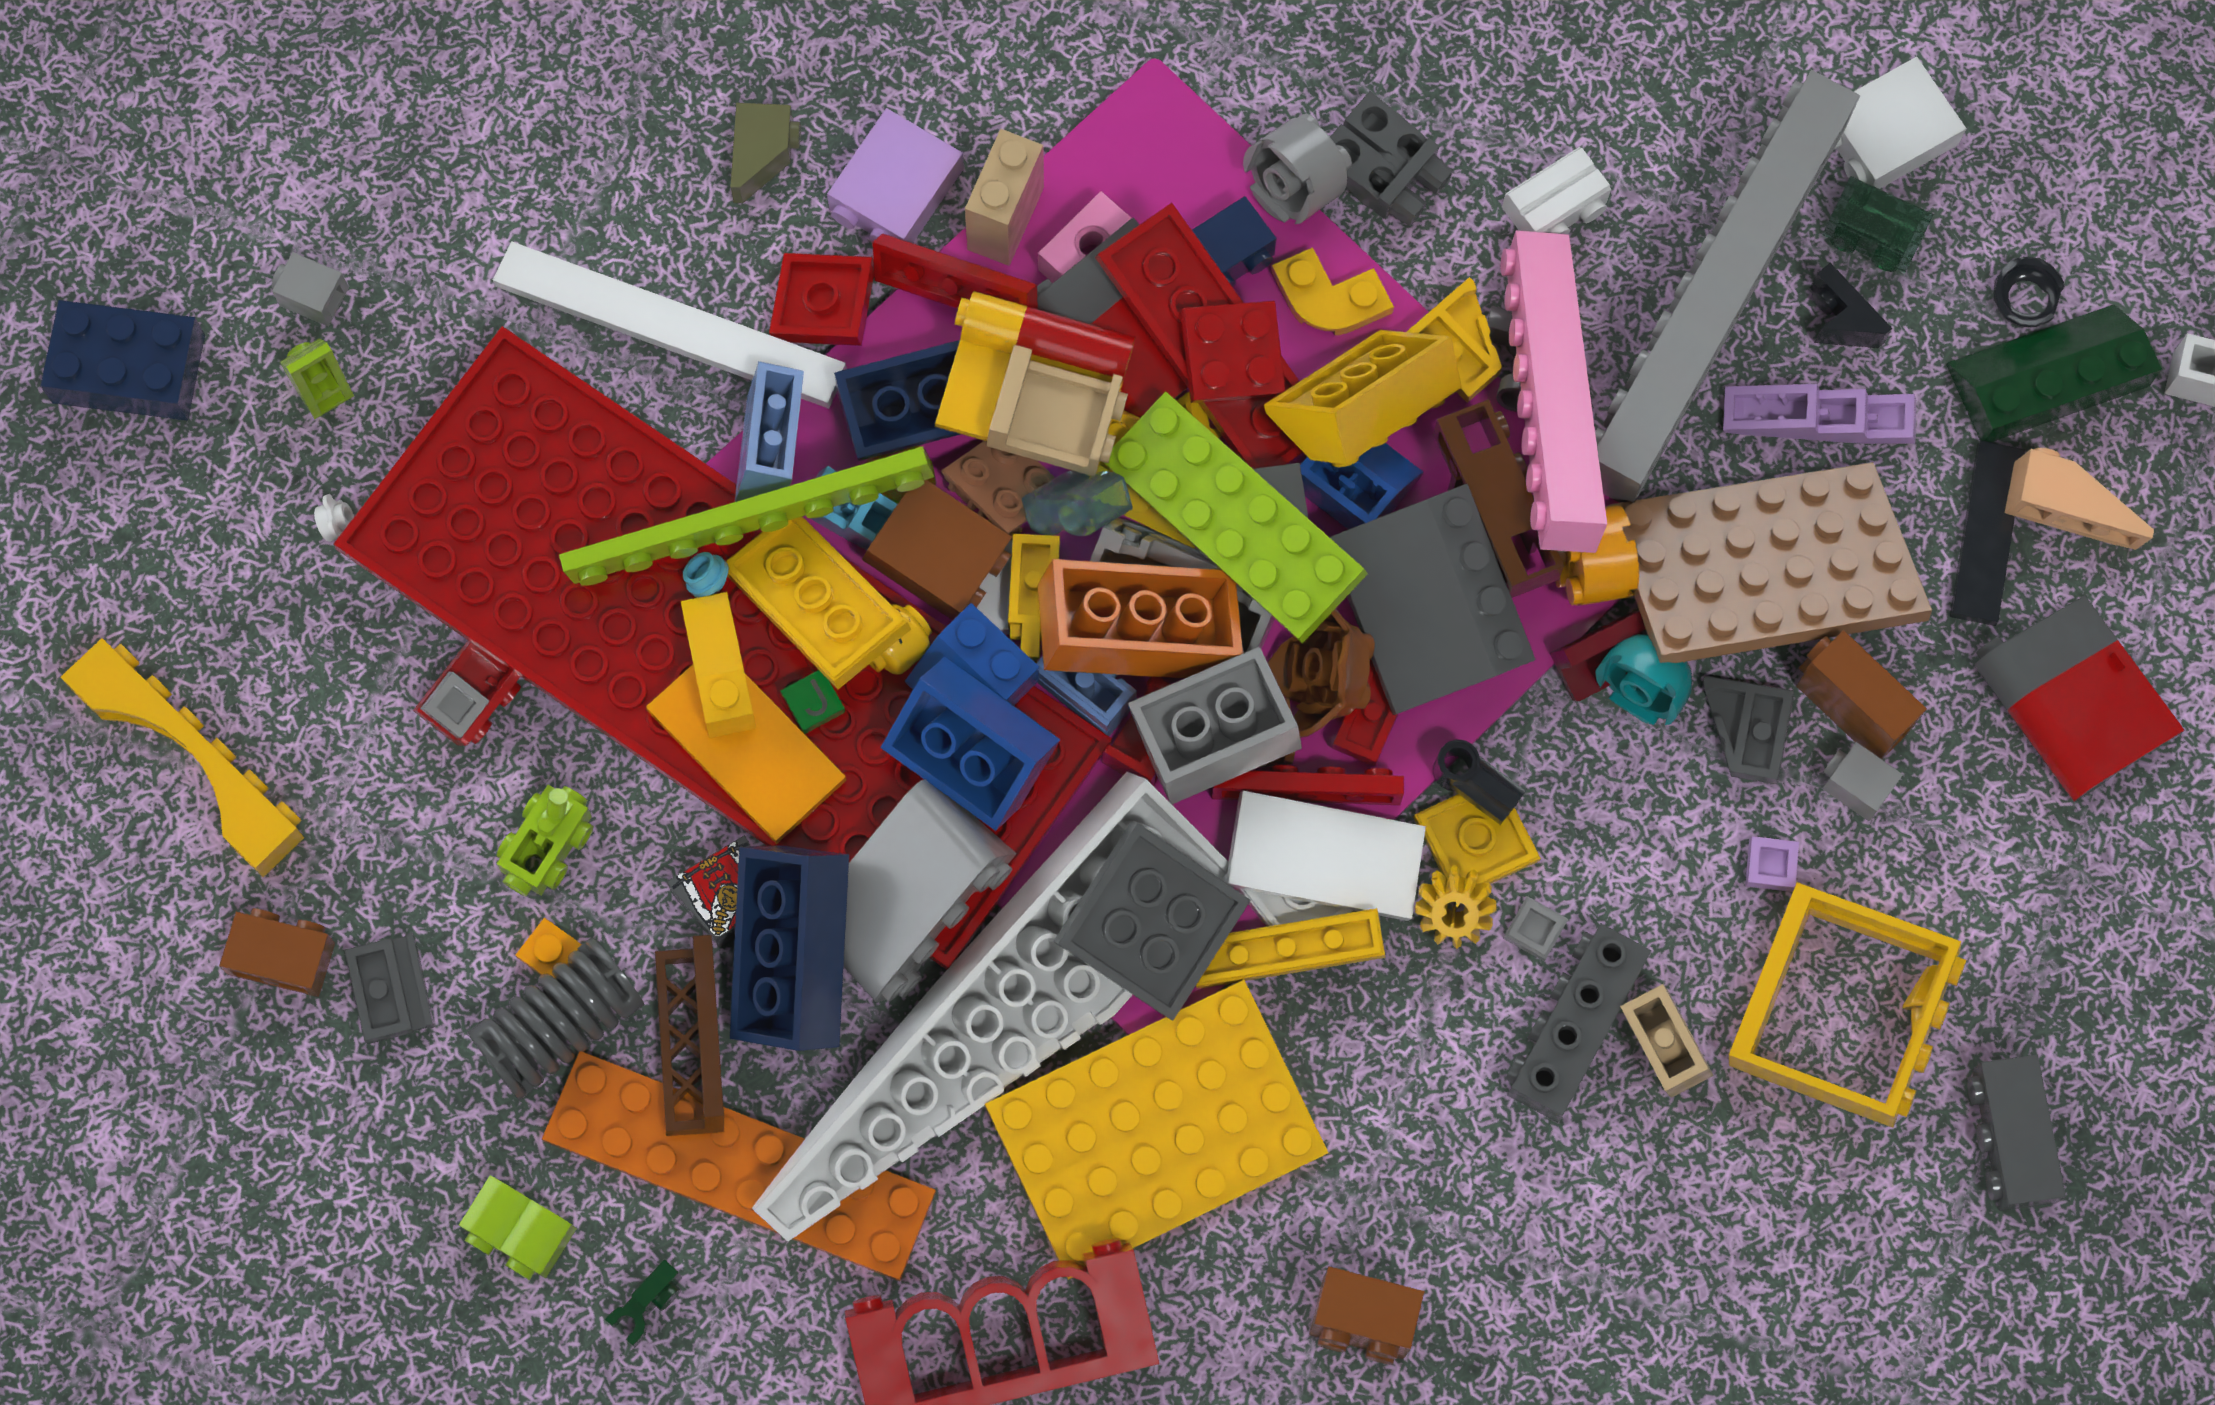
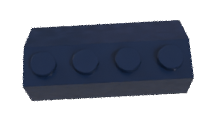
M960 340L834 373L838 397L858 461L961 435L935 427L936 418Z

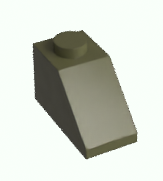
M736 103L730 186L734 203H744L791 163V149H800L801 122L793 121L791 105Z

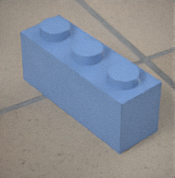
M758 361L747 395L735 502L790 486L793 475L804 371Z

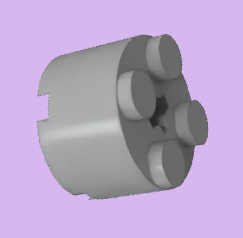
M1307 113L1302 114L1298 118L1288 120L1250 146L1245 152L1243 160L1245 173L1251 170L1256 182L1250 186V189L1260 205L1277 220L1285 223L1287 220L1293 219L1296 220L1295 224L1302 223L1342 195L1347 186V170L1352 165L1351 157L1347 150L1340 145H1336L1330 136L1320 128L1318 121Z

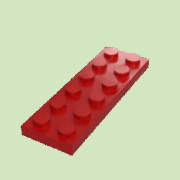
M1171 202L1096 255L1095 259L1189 389L1181 310L1189 307L1244 302ZM1282 357L1286 391L1300 381ZM1277 396L1199 403L1233 452L1252 469L1286 465L1303 453L1266 414L1264 404Z

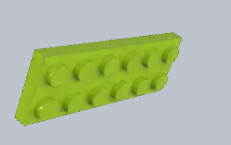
M1166 391L1116 443L1112 449L1109 463H1105L1108 468L1302 644L1368 575L1359 563Z

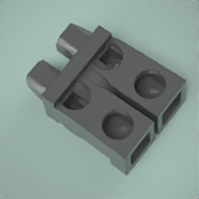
M1371 91L1365 95L1347 116L1344 124H1341L1330 136L1334 143L1344 147L1351 157L1352 165L1347 170L1346 189L1362 204L1375 210L1374 212L1383 219H1386L1391 214L1398 220L1411 226L1421 215L1427 204L1426 201L1411 191L1412 187L1419 181L1437 195L1449 182L1453 172L1443 160L1437 157L1438 144L1430 138L1426 139L1418 129Z

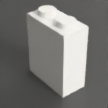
M1915 57L1854 91L1860 95V98L1835 149L1838 150L1845 161L1844 170L1851 183L1855 186L1861 185L1867 195H1870L1956 147L1967 128L1918 57Z

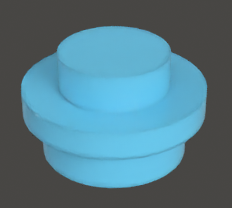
M709 552L697 554L687 563L683 571V579L686 582L687 590L697 598L716 594L725 585L729 567L727 562L718 555H712Z

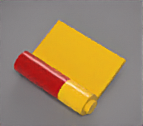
M973 291L970 300L961 298L954 325L962 327L961 337L936 418L935 427L987 441L989 428L1014 345L1031 349L1030 360L1105 382H1112L1114 374L1122 376L1120 392L1135 336Z

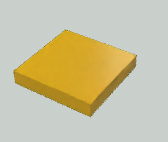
M1457 794L1413 816L1417 825L1426 826L1424 840L1441 873L1446 878L1450 876L1451 867L1456 865L1460 870L1459 877L1465 878L1468 872L1475 869L1478 873L1476 884L1482 882L1492 884L1539 862L1541 859L1515 807L1503 823L1499 825L1461 795Z

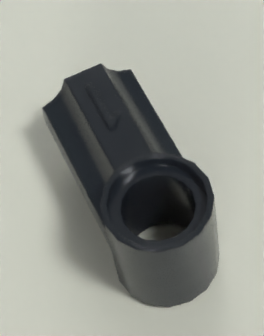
M1456 739L1447 742L1441 748L1433 764L1435 781L1442 788L1457 792L1499 825L1508 817L1526 792V790L1480 757L1477 749L1465 740ZM1451 756L1462 758L1467 764L1468 772L1462 775H1455L1449 772L1444 763L1445 759Z

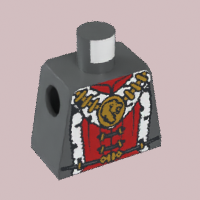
M745 835L666 881L675 899L707 935H712V941L719 948L735 939L739 847H750Z

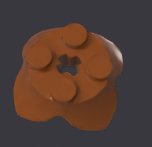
M1336 608L1303 644L1295 636L1290 637L1279 646L1267 662L1283 696L1300 703L1296 706L1299 710L1294 715L1299 728L1300 738L1307 737L1320 730L1330 720L1349 715L1355 708L1364 709L1370 700L1371 691L1367 681L1370 671L1369 660L1372 658L1375 649L1374 638L1371 634L1362 633L1357 626L1347 622Z

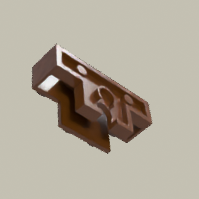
M1488 399L1438 418L1433 435L1452 475L1448 491L1468 484L1511 597H1516L1559 580L1564 568L1563 563L1567 561L1566 552L1540 549L1538 530H1532L1530 522L1534 495L1528 492L1526 488L1528 468L1522 455L1519 452L1514 454L1507 438L1510 437V430L1501 411L1495 413ZM1480 421L1491 447L1473 454L1462 428ZM1520 534L1528 554L1534 553L1537 548L1546 568L1527 575L1511 537Z

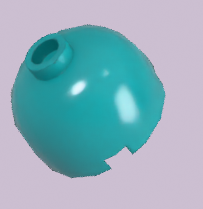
M1634 635L1616 644L1595 670L1596 681L1600 688L1606 680L1611 685L1609 687L1614 691L1609 699L1647 724L1654 725L1659 718L1666 719L1665 725L1672 724L1686 705L1692 691V671L1688 662L1660 663L1655 647L1648 635Z

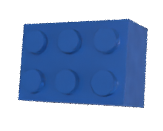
M944 657L919 678L880 748L917 775L926 779L935 788L996 831L1021 807L1060 739Z

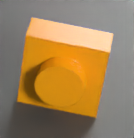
M544 917L515 956L538 974L553 976L552 969L554 965L562 962L569 966V954L576 950L579 951L577 948L582 944Z

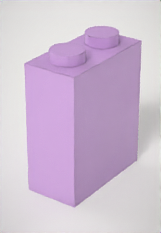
M886 108L828 191L827 197L829 210L832 211L831 216L848 229H854L855 226H858L870 233L869 238L872 242L881 234H886L914 243L963 171V152Z

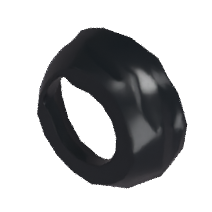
M2033 257L2016 258L2004 266L1995 279L1994 300L1999 312L2007 321L2019 327H2037L2050 322L2055 317L2054 314L2065 285L2056 269L2043 259ZM2020 281H2031L2037 284L2049 295L2045 311L2025 314L2015 310L2009 301L2011 287Z

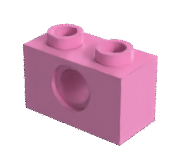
M1100 191L1038 252V270L1054 283L1086 256L1081 252L1083 248L1089 245L1099 246L1127 223L1131 217Z

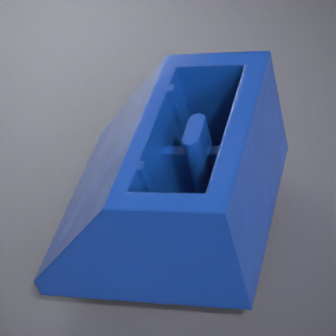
M1387 443L1372 447L1360 455L1359 460L1350 466L1334 467L1329 462L1313 461L1308 457L1300 465L1305 497L1348 530L1392 513L1424 473Z

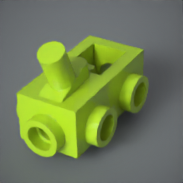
M547 785L541 795L535 793L523 810L522 817L525 820L516 834L510 832L504 838L497 851L496 856L500 858L497 866L506 875L502 882L527 897L531 890L541 896L547 887L555 890L567 873L568 865L563 863L570 850L572 847L578 850L582 849L593 832L594 826L588 823L592 815L588 807L585 806L588 800L567 786H563L562 789H555ZM530 857H540L543 861L536 872L526 870L525 864Z

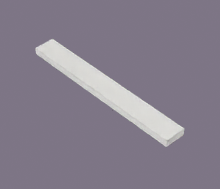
M512 241L493 278L495 287L749 380H753L758 361L802 370L804 375L801 399L828 409L837 392L834 373L847 369L845 362Z

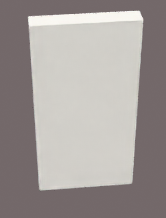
M1242 791L1239 793L1225 883L1235 888L1354 911L1377 908L1378 915L1409 921L1413 915L1426 826Z

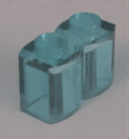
M1067 471L1022 498L1030 528L1043 535H1055L1064 530L1072 535L1088 536L1133 509L1124 477L1110 471L1098 472L1095 477H1090L1077 471Z

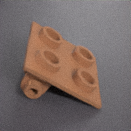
M983 441L944 468L941 473L949 483L948 489L968 504V508L971 510L978 508L980 516L983 518L988 517L989 522L1012 536L1011 540H1013V534H1020L1023 529L1020 526L1064 495L1068 489L1039 461L986 446L987 441Z

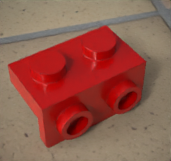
M467 641L413 711L456 745L467 746L470 741L476 744L492 726V722L488 718L500 704L502 707L507 706L519 692L521 685L517 681L521 676L470 641ZM448 672H454L489 700V703L461 738H456L420 709Z

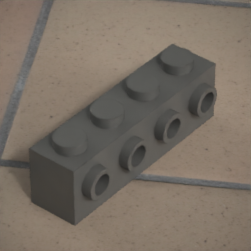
M1600 923L1594 936L1586 931L1584 932L1572 954V957L1580 962L1572 976L1564 972L1562 973L1550 995V998L1558 1001L1550 1017L1541 1013L1527 1037L1536 1042L1528 1058L1518 1054L1505 1078L1513 1083L1507 1096L1557 1123L1560 1121L1621 1009L1620 1006L1623 1005L1652 950Z

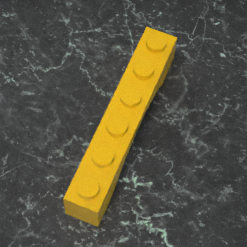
M101 638L61 676V679L102 720L122 721L150 728L174 740L193 755L203 767L213 786L221 815L222 836L262 877L267 875L304 839L303 835L296 828L301 819L283 801L274 806L264 796L269 788L250 769L242 775L231 764L237 757L217 737L209 743L199 733L204 725L189 709L184 706L179 711H176L166 701L172 694L155 676L151 675L145 680L134 669L140 663L122 644L113 649Z

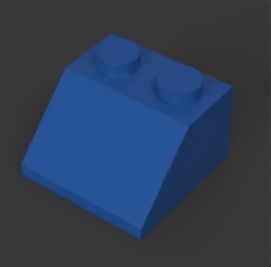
M970 603L936 637L906 678L905 683L913 690L919 678L942 658L946 657L1014 706L1039 681L1040 667L981 611Z

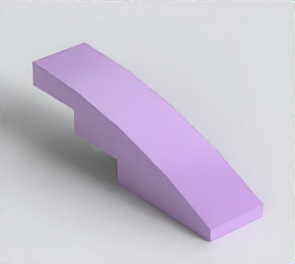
M1817 384L1725 386L1723 430L1725 433L1844 443L1915 444L1917 400L1915 394L1868 395L1866 389L1819 390Z

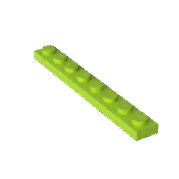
M922 446L562 553L559 556L563 572L574 584L594 585L605 581L608 578L607 574L624 569L627 572L642 571L651 567L654 560L667 556L673 559L689 557L698 551V547L711 543L729 545L740 541L743 538V534L761 529L763 532L776 531L786 527L789 520L805 515L807 518H820L834 511L833 507L849 502L853 505L867 504L878 499L879 493L896 488L901 492L911 491L924 485V480L933 478L934 473L930 459Z

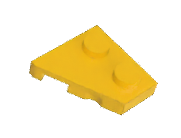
M1470 277L1407 331L1409 333L1451 337L1462 386L1456 392L1467 403L1497 378L1502 370L1497 350L1492 345L1489 336L1490 328L1486 316L1482 314L1476 296L1475 282Z

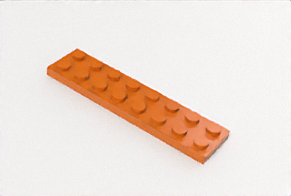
M579 1051L542 1140L558 1148L779 1234L752 1207L805 1138L723 1107L724 1132L666 1136L662 1082ZM673 1087V1095H674L679 1089ZM689 1093L674 1107L675 1121L704 1119L703 1104ZM885 1170L877 1176L878 1180L865 1189L861 1190L859 1188L840 1201L839 1207L792 1239L900 1282L936 1190Z

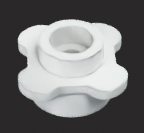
M330 494L323 496V505L316 507L314 511L317 528L322 537L328 542L336 540L354 518L350 506L342 500H334Z

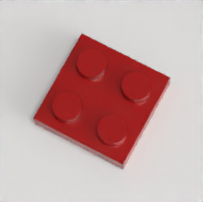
M784 253L769 334L790 343L862 346L874 279L873 258L865 256Z
M1275 301L1189 307L1181 310L1191 403L1278 396L1285 391Z

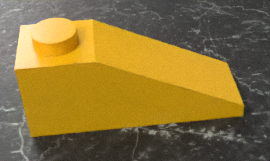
M727 592L680 601L709 738L755 729L756 725Z

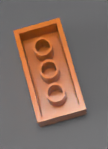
M1052 559L1038 583L1044 670L1187 678L1243 654L1236 583L1222 570Z

